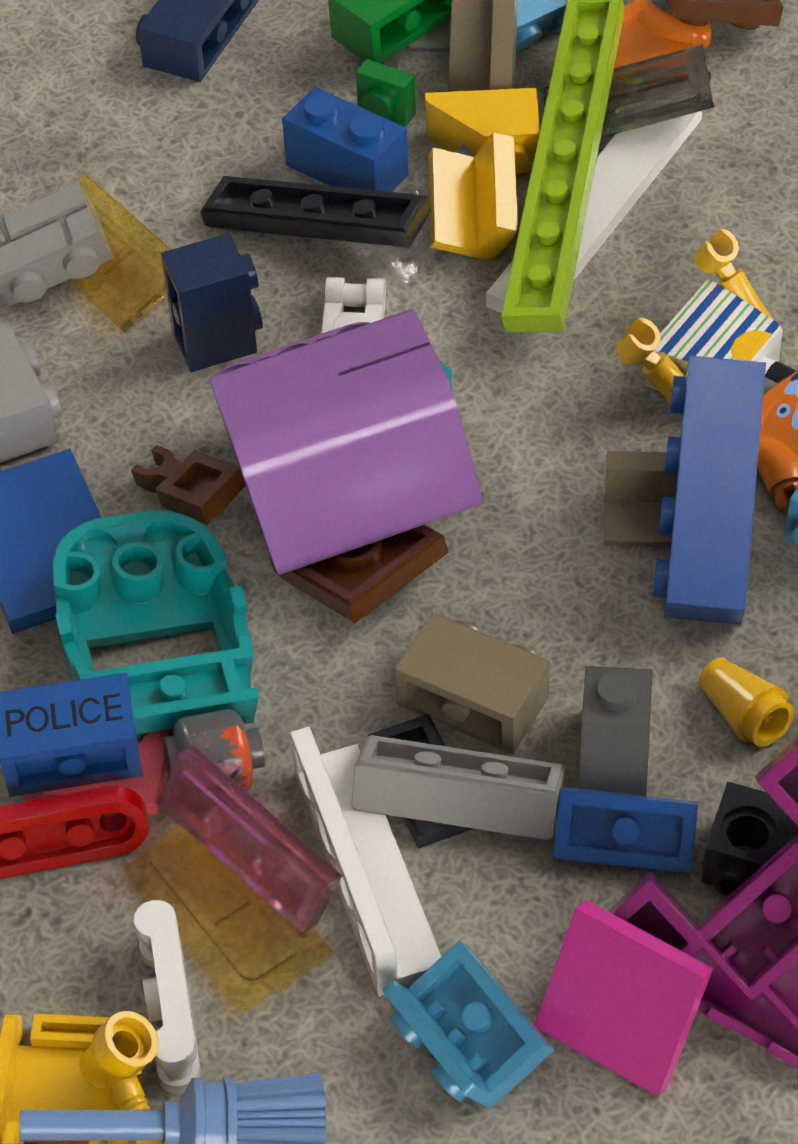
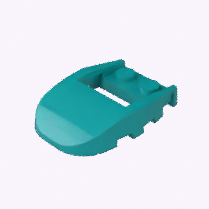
M162 510L108 516L90 520L77 526L60 541L56 548V554L53 558V585L56 594L57 611L55 617L62 641L69 681L127 672L136 734L172 729L180 718L226 709L238 712L244 724L254 723L259 697L258 689L251 688L250 681L254 655L251 634H248L245 615L248 605L242 586H234L226 570L227 557L216 537L209 532L206 526L186 515ZM212 629L219 651L94 671L88 648Z

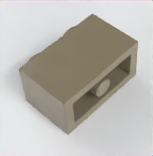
M432 612L395 668L397 705L422 716L429 713L432 720L514 754L549 697L550 660L540 657L528 647L511 645L486 635L467 622L452 621Z

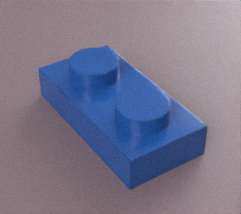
M561 787L554 858L692 873L698 802Z

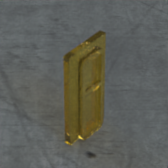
M85 175L79 183L99 216L114 259L99 265L97 271L88 277L81 279L71 278L67 281L125 332L167 295L161 253L172 249L88 175Z
M216 810L202 819L191 818L149 843L146 848V854L125 866L128 875L149 901L162 900L174 908L181 942L240 1016L281 989H288L293 981L333 956V951Z

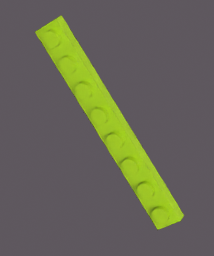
M567 0L501 315L505 332H564L625 13L623 0Z

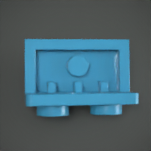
M460 940L408 989L392 981L382 990L397 1009L390 1016L393 1025L414 1047L419 1049L423 1044L438 1061L431 1069L432 1074L441 1086L459 1102L468 1097L488 1108L492 1107L502 1100L554 1051V1048L471 947Z

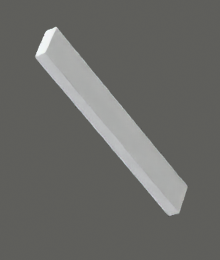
M654 87L597 156L574 280L702 120V105ZM512 262L486 292V307L500 313L503 310Z

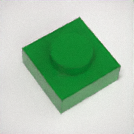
M366 59L356 71L358 106L406 127L416 114L415 75Z

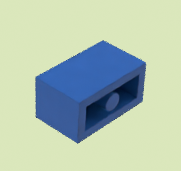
M314 87L282 118L286 166L324 184L335 187L393 192L409 175L407 128L322 89Z

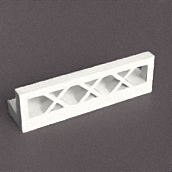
M310 726L292 731L290 735L295 776L378 997L385 995L382 990L392 981L408 988L442 956L386 815L356 810L352 806L354 767L360 754L358 744L320 755Z

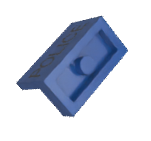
M127 672L0 692V764L9 797L143 776Z

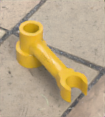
M118 1012L95 1032L92 1045L81 1055L79 1066L82 1076L95 1087H109L120 1110L151 1109L150 1105H147L148 1100L144 1098L145 1093L138 1080V1076L142 1074L141 1069L153 1060L158 1050V1037L154 1027L145 1017L136 1012ZM132 1140L135 1141L134 1144H162V1140Z

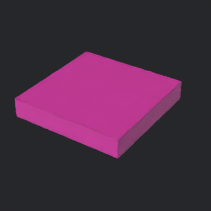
M585 900L574 910L534 1025L542 1032L650 1093L659 1096L671 1081L713 968Z

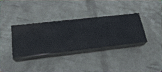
M223 176L200 213L204 225L213 228L410 248L431 213V209L426 195Z

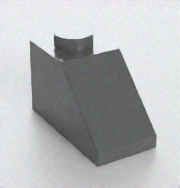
M585 666L579 789L647 796L653 669Z

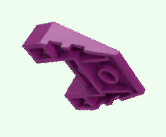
M797 737L754 777L758 784L798 826ZM798 834L699 924L651 872L608 910V912L712 967L713 971L698 1010L709 1019L727 1029H733L765 1047L768 1052L798 1068Z

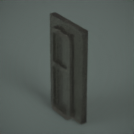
M703 44L614 68L601 138L714 108L710 84L711 73L708 71ZM549 86L543 88L544 105H546Z

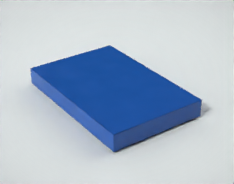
M71 448L0 471V606L12 634L56 619V594L53 585V558L56 554V548L60 541L77 526L90 520L102 518Z

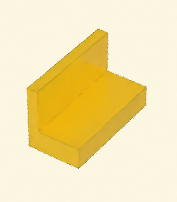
M493 132L475 157L433 147L428 153L431 248L483 260H495L518 232L514 137Z

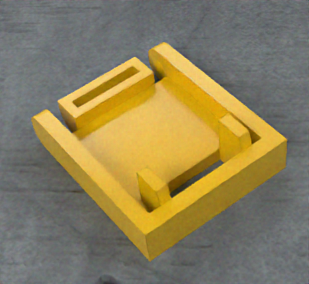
M5 1014L0 1035V1144H24L25 1142L46 1144H134L132 1140L19 1141L20 1110H120L110 1088H98L88 1083L82 1076L79 1066L81 1055L92 1045L95 1032L111 1017L34 1014L30 1036L32 1046H21L20 1042L23 1037L21 1015ZM145 1067L141 1069L142 1074L138 1076V1080L141 1086L143 1083Z

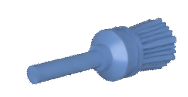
M320 1072L235 1083L234 1078H223L222 1081H203L202 1078H191L180 1100L164 1101L162 1110H20L19 1141L162 1140V1144H325L326 1096Z

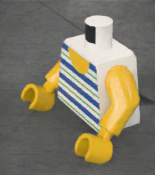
M721 229L711 236V244L708 241H704L697 247L694 254L696 266L705 273H716L719 280L714 282L707 279L661 333L648 319L638 318L626 328V336L617 343L616 353L619 360L627 365L641 363L644 366L642 374L646 377L645 386L659 391L670 405L674 376L686 377L689 355L766 362L764 395L779 382L797 372V370L779 362L783 330L763 305L742 269L735 270L732 266L731 261L738 255L739 246L735 236L725 229Z

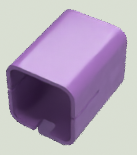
M414 309L372 323L357 322L232 364L222 369L214 377L209 378L225 429L278 576L483 504L453 391Z

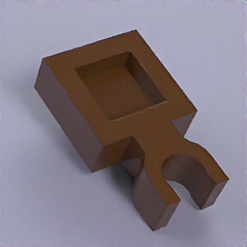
M156 445L151 452L156 465H158L157 468L144 469L139 465H135L131 469L136 484L149 492L157 493L162 507L191 517L206 525L246 486L240 467L195 450L182 462L175 459L170 450Z

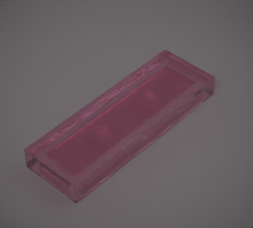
M195 746L180 752L156 804L302 934L317 926L343 875Z

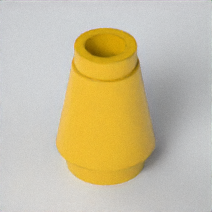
M724 657L712 660L702 670L698 680L699 687L706 693L740 741L744 743L753 742L758 747H766L778 741L786 733L792 723L794 709L788 702V695L785 690L731 663Z

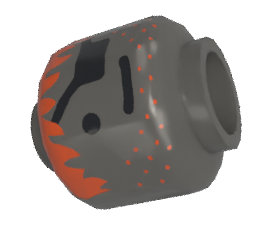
M226 709L180 718L174 725L173 736L163 738L164 758L170 787L172 790L182 788L186 798L192 802H202L246 793L252 786L253 769L265 766L264 750L259 729H246L243 719L234 710Z

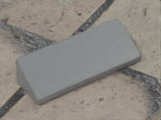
M370 735L367 736L355 763L351 803L353 808L360 811L547 840L551 839L554 834L560 789L563 787L566 767L563 764Z

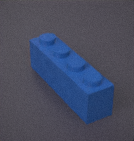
M689 355L686 377L674 376L670 414L682 415L680 437L668 436L664 474L677 475L675 498L662 497L659 535L671 536L669 560L656 559L653 597L665 598L664 618L741 625L746 604L766 362Z

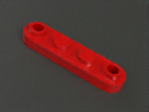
M111 785L0 806V879L122 856L134 851L144 842L149 830L146 806L142 797L128 787ZM109 813H118V814L113 815V816H106V815H104V814H109Z

